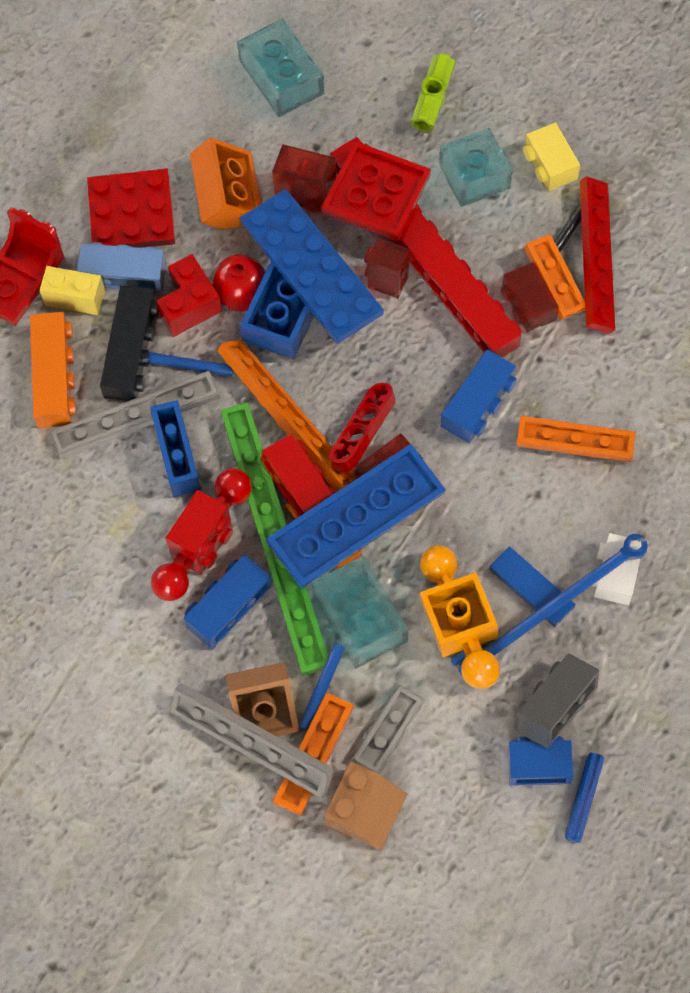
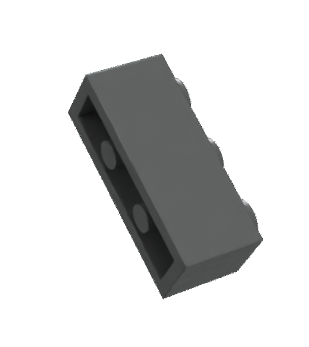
M570 653L561 662H555L546 680L538 682L530 699L527 702L523 701L517 708L515 714L517 717V732L548 749L597 690L599 669Z

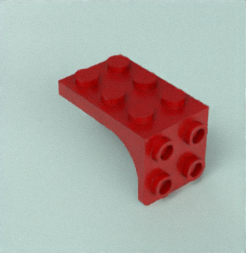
M10 207L7 211L10 220L9 233L0 251V318L16 326L40 293L46 267L58 268L65 257L56 232L57 230L52 224L34 219L30 213L23 209L18 211Z

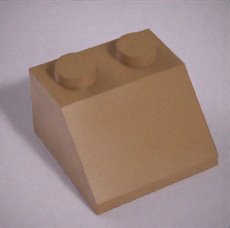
M285 662L226 674L231 706L235 714L275 736L299 732Z
M350 761L324 815L325 825L381 851L407 794L380 774Z

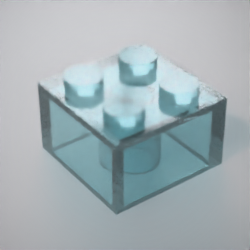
M490 128L440 146L439 165L460 207L511 189L513 171Z

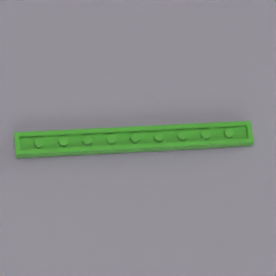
M246 402L220 410L237 467L243 470L252 482V491L248 498V503L301 674L305 676L322 671L328 659V654L307 587L305 586L300 589L266 542L269 536L287 524L272 477L260 461L263 448L249 404Z

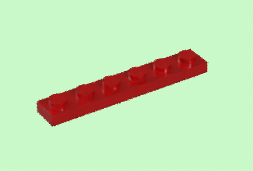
M585 176L580 180L586 328L610 334L616 328L608 183Z

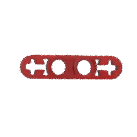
M377 383L364 396L330 450L329 457L335 471L348 472L354 469L395 404L396 399L390 384ZM368 414H376L372 419H363ZM363 434L358 440H350L353 435Z

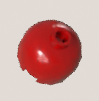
M236 254L224 259L215 269L212 283L220 297V302L228 306V309L231 311H247L265 274V270L258 260L248 255Z

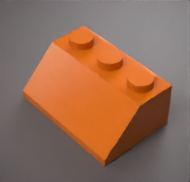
M210 137L190 153L201 222L222 230L242 227L240 217L261 204L251 151Z

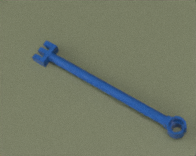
M640 534L629 535L625 539L620 551L482 650H486L495 656L625 561L641 559L647 553V540L644 541V537ZM632 541H641V547L638 550H633L630 547V543ZM464 651L451 660L454 666L463 662L466 657Z

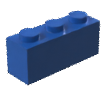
M487 349L441 414L440 427L469 444L474 436L479 437L486 428V419L490 413L495 415L499 410L504 393H510L516 385V365Z
M178 400L150 407L173 498L190 494L197 490L201 491Z
M245 554L239 560H233L227 566L226 574L219 581H213L207 587L206 595L199 602H193L185 611L183 619L186 628L212 650L272 587L271 576Z

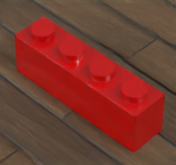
M291 433L262 450L260 461L296 515L300 517L335 494L336 491L333 487L328 488L323 480L324 475L320 467L316 463H311L307 457L308 451L301 440L297 441Z

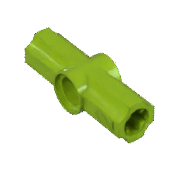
M440 53L433 56L427 76L422 81L421 93L411 119V126L415 127L417 131L424 133L433 131L440 109L445 103V94L456 61L448 54Z

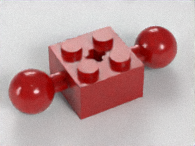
M229 468L217 476L214 485L217 495L215 499L197 490L165 537L171 558L174 561L159 566L151 577L152 591L161 600L176 601L183 597L189 587L188 570L191 569L202 575L206 568L210 569L216 561L218 555L216 552L221 544L225 545L230 540L233 529L229 508L231 505H239L245 502L252 491L250 477L243 470Z

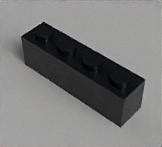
M120 285L100 383L103 397L106 399L130 401L138 398L139 392L144 391L145 375L142 374L144 367L149 365L150 350H147L149 341L153 342L155 335V325H152L153 317H158L159 314L153 289Z

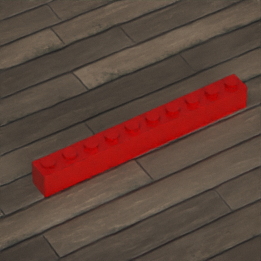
M357 136L330 153L331 168L337 175L354 142L362 143ZM416 204L399 241L390 240L482 352L485 353L488 349L502 358L520 347L522 335L520 326L515 320H510L507 317L502 304L497 299L493 300L483 281L480 279L476 280L471 274V269L467 262L463 259L460 260L456 256L452 244L448 240L441 238L436 225L431 220H426L422 215L420 206Z

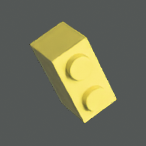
M556 122L526 134V142L523 147L524 155L529 162L532 161L535 166L537 179L540 183L544 182L548 191L578 180L580 163Z
M50 266L46 267L40 287V293L45 306L98 316L106 292L101 275Z

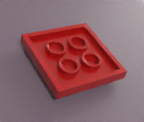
M355 141L321 207L322 213L399 241L431 176V169Z
M168 168L87 177L92 243L97 242L107 246L128 245L134 248L176 244Z

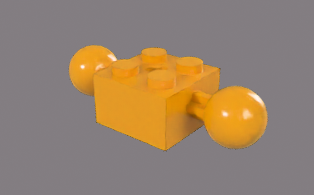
M432 546L422 554L420 569L426 579L437 583L438 586L420 592V598L442 658L464 651L466 657L461 665L463 679L473 688H488L498 680L500 664L492 653L482 650L480 644L499 638L498 624L477 573L475 572L454 580L453 576L458 568L456 555L446 546ZM460 613L462 617H455V615Z

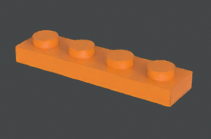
M520 416L516 446L631 463L636 432Z
M326 692L299 749L327 765L354 709V704ZM284 777L273 800V804L298 816H302L313 793Z

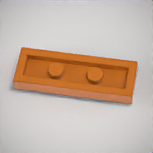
M551 234L526 243L523 248L560 321L585 311V301Z

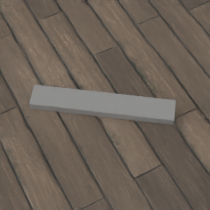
M206 371L49 432L59 458L63 459L154 424L150 410L152 406L178 400L181 413L220 399V394L210 371Z
M181 683L175 688L169 712L316 796L323 798L327 794L334 772L332 767Z

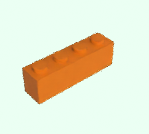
M64 312L30 315L33 417L38 429L62 427L72 423V415L77 413L75 398H71V389H75L74 372H70V364H74L73 347H69V339L73 338L72 322H67Z

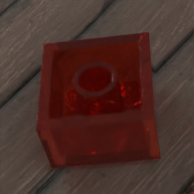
M282 144L272 170L275 195L286 189L300 207L313 213L322 212L321 207L336 179L335 157Z

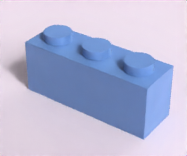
M94 242L91 244H81L77 271L101 275L104 288L120 289V285L149 288L153 289L154 292H162L167 262L164 250L156 247L107 246Z

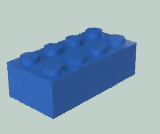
M270 262L240 324L242 341L294 360L314 315L272 262Z

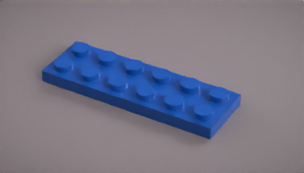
M286 189L240 217V223L336 344H339L384 315L382 306Z
M410 444L269 536L266 542L300 589H302L443 495L446 489L416 449Z

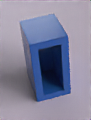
M558 736L548 749L528 737H518L513 742H509L507 749L509 786L572 783L574 774L571 740H564L563 737Z

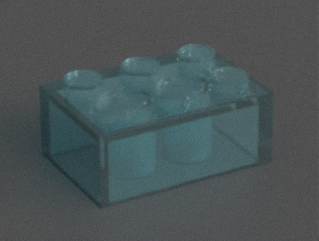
M283 18L237 41L239 61L278 118L325 94L324 75Z
M365 555L312 582L313 595L341 645L345 646V652L355 669L408 642V629Z

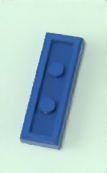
M510 546L489 566V570L535 611L561 593L556 586ZM571 600L545 620L555 628L575 608L576 604Z

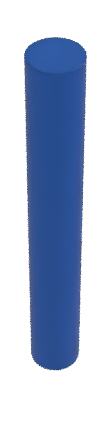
M153 352L149 356V363L200 372L210 371L212 374L232 377L234 371L227 364Z
M334 642L299 727L308 730L327 692L345 646Z

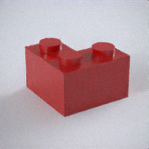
M193 254L168 266L171 282L176 290L156 301L160 317L171 335L175 337L221 313L222 308L218 293Z

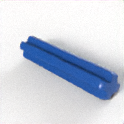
M592 752L588 754L565 833V838L569 841L580 843L582 840L604 762V756Z

